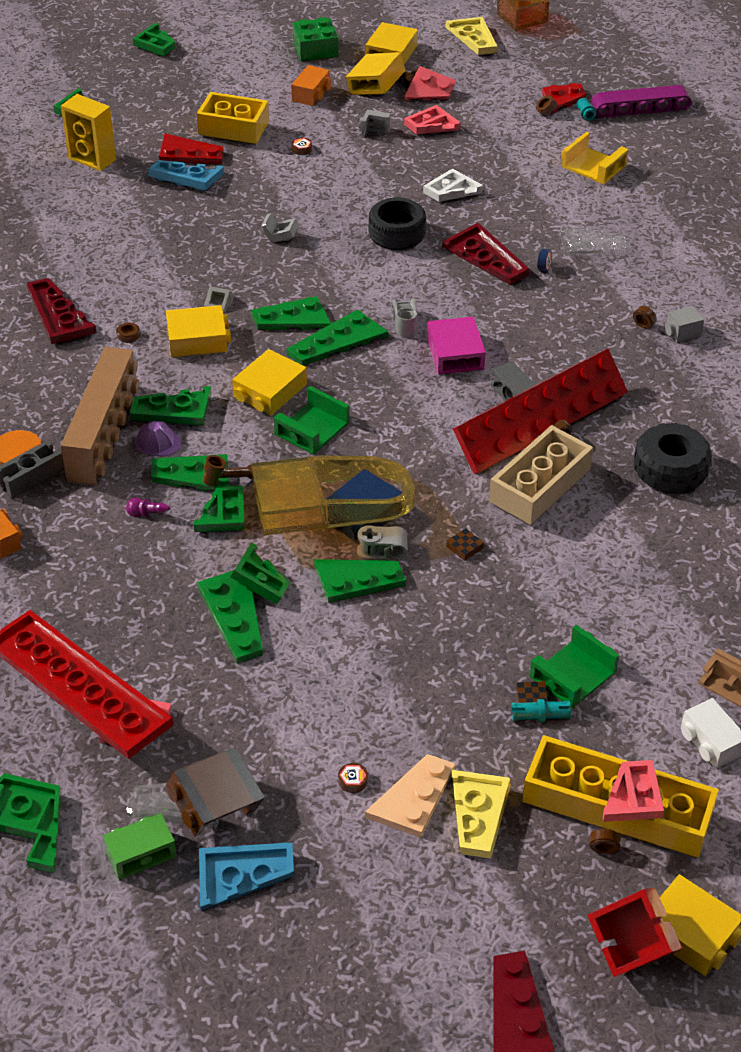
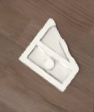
M454 169L449 170L423 186V193L438 202L480 194L483 190L482 184Z

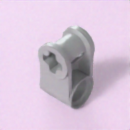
M415 298L402 302L392 300V318L397 335L403 338L415 336L417 333Z
M370 525L359 529L358 540L360 544L357 547V555L361 559L402 561L407 557L408 544L405 529L397 526L375 527Z

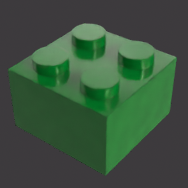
M320 17L315 20L302 19L298 22H292L293 43L300 61L339 57L338 35L330 18Z

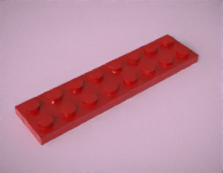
M608 348L452 429L472 472L476 474L526 448L559 420L564 419L570 424L628 393V390Z
M28 610L0 630V658L126 758L130 759L174 725L172 716L33 611Z

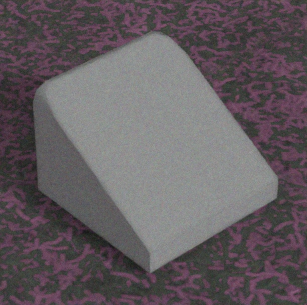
M210 286L204 307L222 305L223 312H226L234 298V294L231 290Z

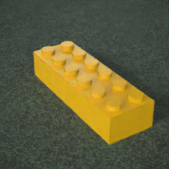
M545 735L542 736L524 781L522 802L687 855L700 857L719 789L655 770L664 808L663 818L603 822V811L605 806H607L622 762L629 761Z

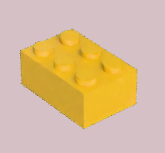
M216 92L208 94L197 112L198 135L257 144L269 123V103L267 100Z
M76 94L62 104L61 111L68 159L102 171L116 160L110 106Z

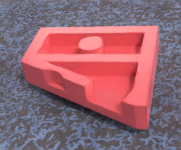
M419 66L405 94L404 100L411 101V99L423 98V100H448L456 85V80Z
M437 105L404 118V125L415 134L458 131L461 127V122Z
M653 760L622 762L607 806H605L603 811V822L663 818L664 808Z

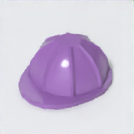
M151 421L140 428L135 438V445L138 450L145 454L168 456L180 449L181 439L163 421Z

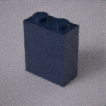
M363 469L323 501V519L330 526H336L347 537L354 538L359 541L358 531L360 528L369 525L383 527L403 510V492L366 469Z

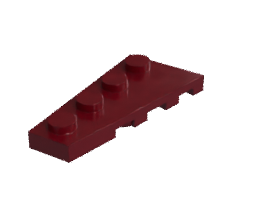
M478 222L442 241L444 249L510 285L529 275V268Z
M50 278L27 283L28 292L51 344L97 333L96 326L86 320V315L82 311H78L70 299L67 300L64 297L63 292Z
M525 950L493 956V1052H555Z

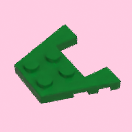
M4 773L0 777V831L35 839V843L26 859L27 866L54 873L57 858L61 788L59 785Z

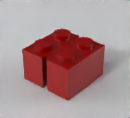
M656 888L642 889L587 914L599 943L613 939L616 941L617 945L607 946L602 949L613 977L628 974L682 950L671 922H663L662 918L667 916V913Z

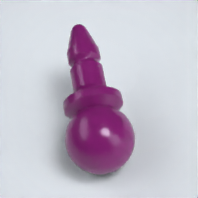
M132 498L126 504L127 513L133 517L141 515L147 517L149 513H164L171 509L167 504L151 503L149 499L142 500L141 498Z

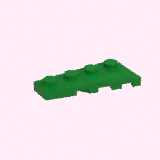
M357 309L286 349V352L290 358L304 366L328 358L330 354L336 352L343 353L349 351L351 347L360 344L364 346L378 338L381 340L388 338V331Z
M233 571L199 581L197 582V587L236 663L239 664L262 656L263 648L252 590L232 579L230 576Z

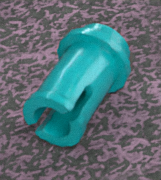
M586 98L578 100L577 108L581 112L582 119L587 121L593 120L596 116L595 107L590 105Z

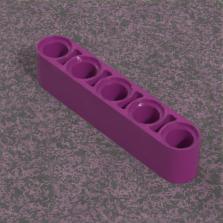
M672 85L599 92L592 97L591 104L595 107L599 118L642 113H659L661 111H680V109L687 110L691 106L692 100L684 86Z

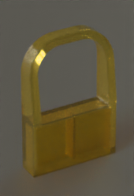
M320 455L251 463L253 489L264 536L393 520L407 514L415 505V487L408 470L401 464L386 458ZM363 469H366L377 477H384L397 482L403 492L399 496L389 499L325 500L320 483L352 479Z

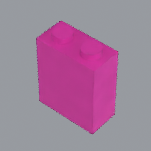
M474 316L428 321L427 340L438 375L485 369L486 352Z

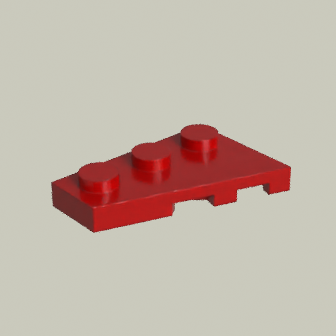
M164 133L159 160L195 164H222L224 147Z

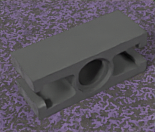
M512 361L493 368L491 372L497 378V380L493 379L491 381V387L505 401L536 385Z
M46 440L0 465V489L2 491L7 489L8 496L14 499L65 470L62 452L57 449L53 454V444Z

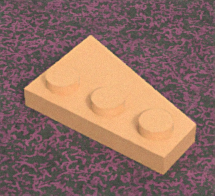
M427 754L365 811V818L421 838L452 776V770H455V763Z

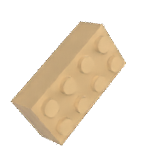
M551 425L491 478L489 502L531 525L591 469L593 447Z

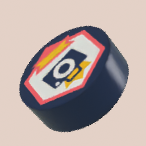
M542 249L538 255L537 267L539 271L548 272L552 262V251L550 249Z

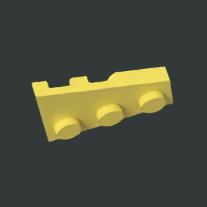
M483 17L446 21V28L477 55L497 53V45Z
M452 770L461 854L491 859L511 786L510 778Z

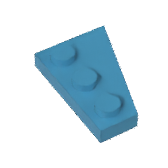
M158 160L148 168V176L154 177L159 181L174 182L179 186L194 187V189L199 191L208 189L224 173V166H216V169H207L205 164L185 167L183 162Z
M292 842L199 848L201 911L294 877Z

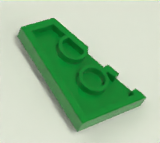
M317 296L251 310V316L258 330H286L288 327H301V330H310V327L325 328L331 324Z
M211 386L202 387L203 391L190 392L189 389L180 390V394L167 396L165 393L134 397L130 410V420L145 422L163 421L164 423L204 426L212 393Z
M227 454L217 455L222 457L226 461L225 468H228ZM210 455L151 459L152 482L177 487H197L201 491L229 486V478H219L216 486H208L203 483L204 464L206 458Z
M314 559V567L328 603L406 586V579L398 561Z

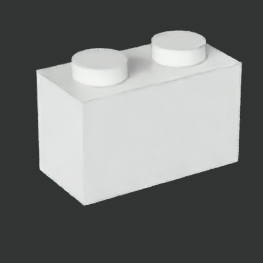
M713 698L684 711L681 724L682 734L688 741H692L697 746L701 757L705 761H710L718 769L741 757V729Z

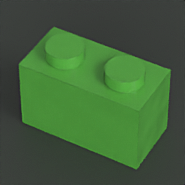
M162 813L145 817L136 823L123 828H116L110 833L103 835L106 853L118 880L177 857L174 838Z

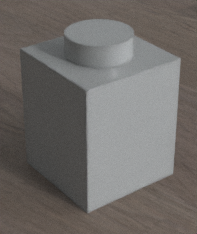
M694 306L670 311L665 323V331L676 343L702 336L704 318Z

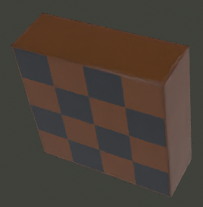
M465 528L448 539L446 547L465 561L484 549V542Z
M545 681L516 682L518 703L537 702L538 699H544V702H548Z

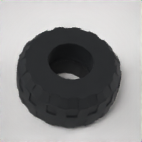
M662 423L649 428L638 438L634 452V469L638 477L653 489L666 493L690 491L701 485L708 476L712 450L708 441L696 429L694 430L690 426L678 423Z

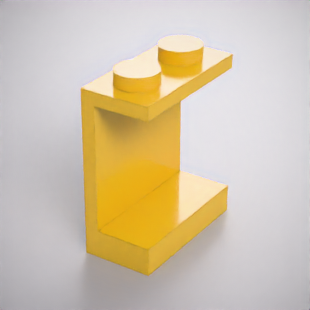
M585 132L562 151V167L604 185L627 166L629 149L621 146L612 155L608 156L588 147L590 133Z

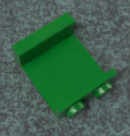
M310 386L307 388L308 403L290 418L279 412L274 417V435L314 455L350 423V405Z
M576 624L572 627L571 642L548 661L540 655L531 660L530 678L535 682L545 681L546 690L560 701H570V708L573 709L617 672L619 654Z

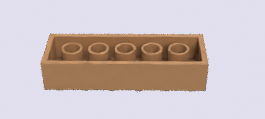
M104 347L61 444L66 480L68 482L97 485L99 477H103L105 474L106 460L112 457L113 444L119 440L120 427L126 423V412L128 409H131L133 395L138 393L140 388V380L136 379L138 363L137 360H134L133 350Z

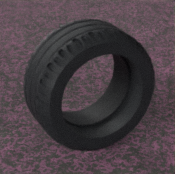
M401 197L387 198L376 203L369 212L368 231L370 238L381 247L391 250L409 249L418 245L425 237L426 213L423 207L413 200ZM391 222H402V223H405V224H390V223H391Z

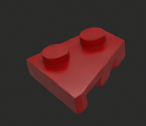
M581 83L542 87L543 96L551 95L557 102V106L551 114L557 113V109L563 106L568 108L577 103L581 98H586V93Z

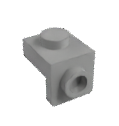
M367 110L364 117H361L359 120L361 137H366L369 131L389 134L391 130V113Z
M269 213L266 215L261 226L263 233L270 242L275 243L282 240L289 241L294 238L300 224L296 218L277 223L273 214Z

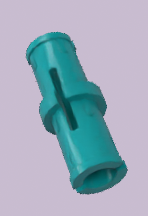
M538 699L537 702L531 703L512 702V721L538 720V722H544L545 719H571L570 701L544 702V699Z

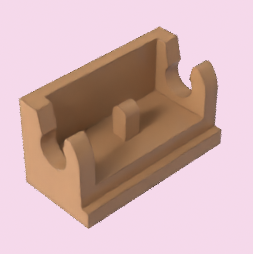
M717 649L702 670L705 673L700 678L698 684L741 707V660Z

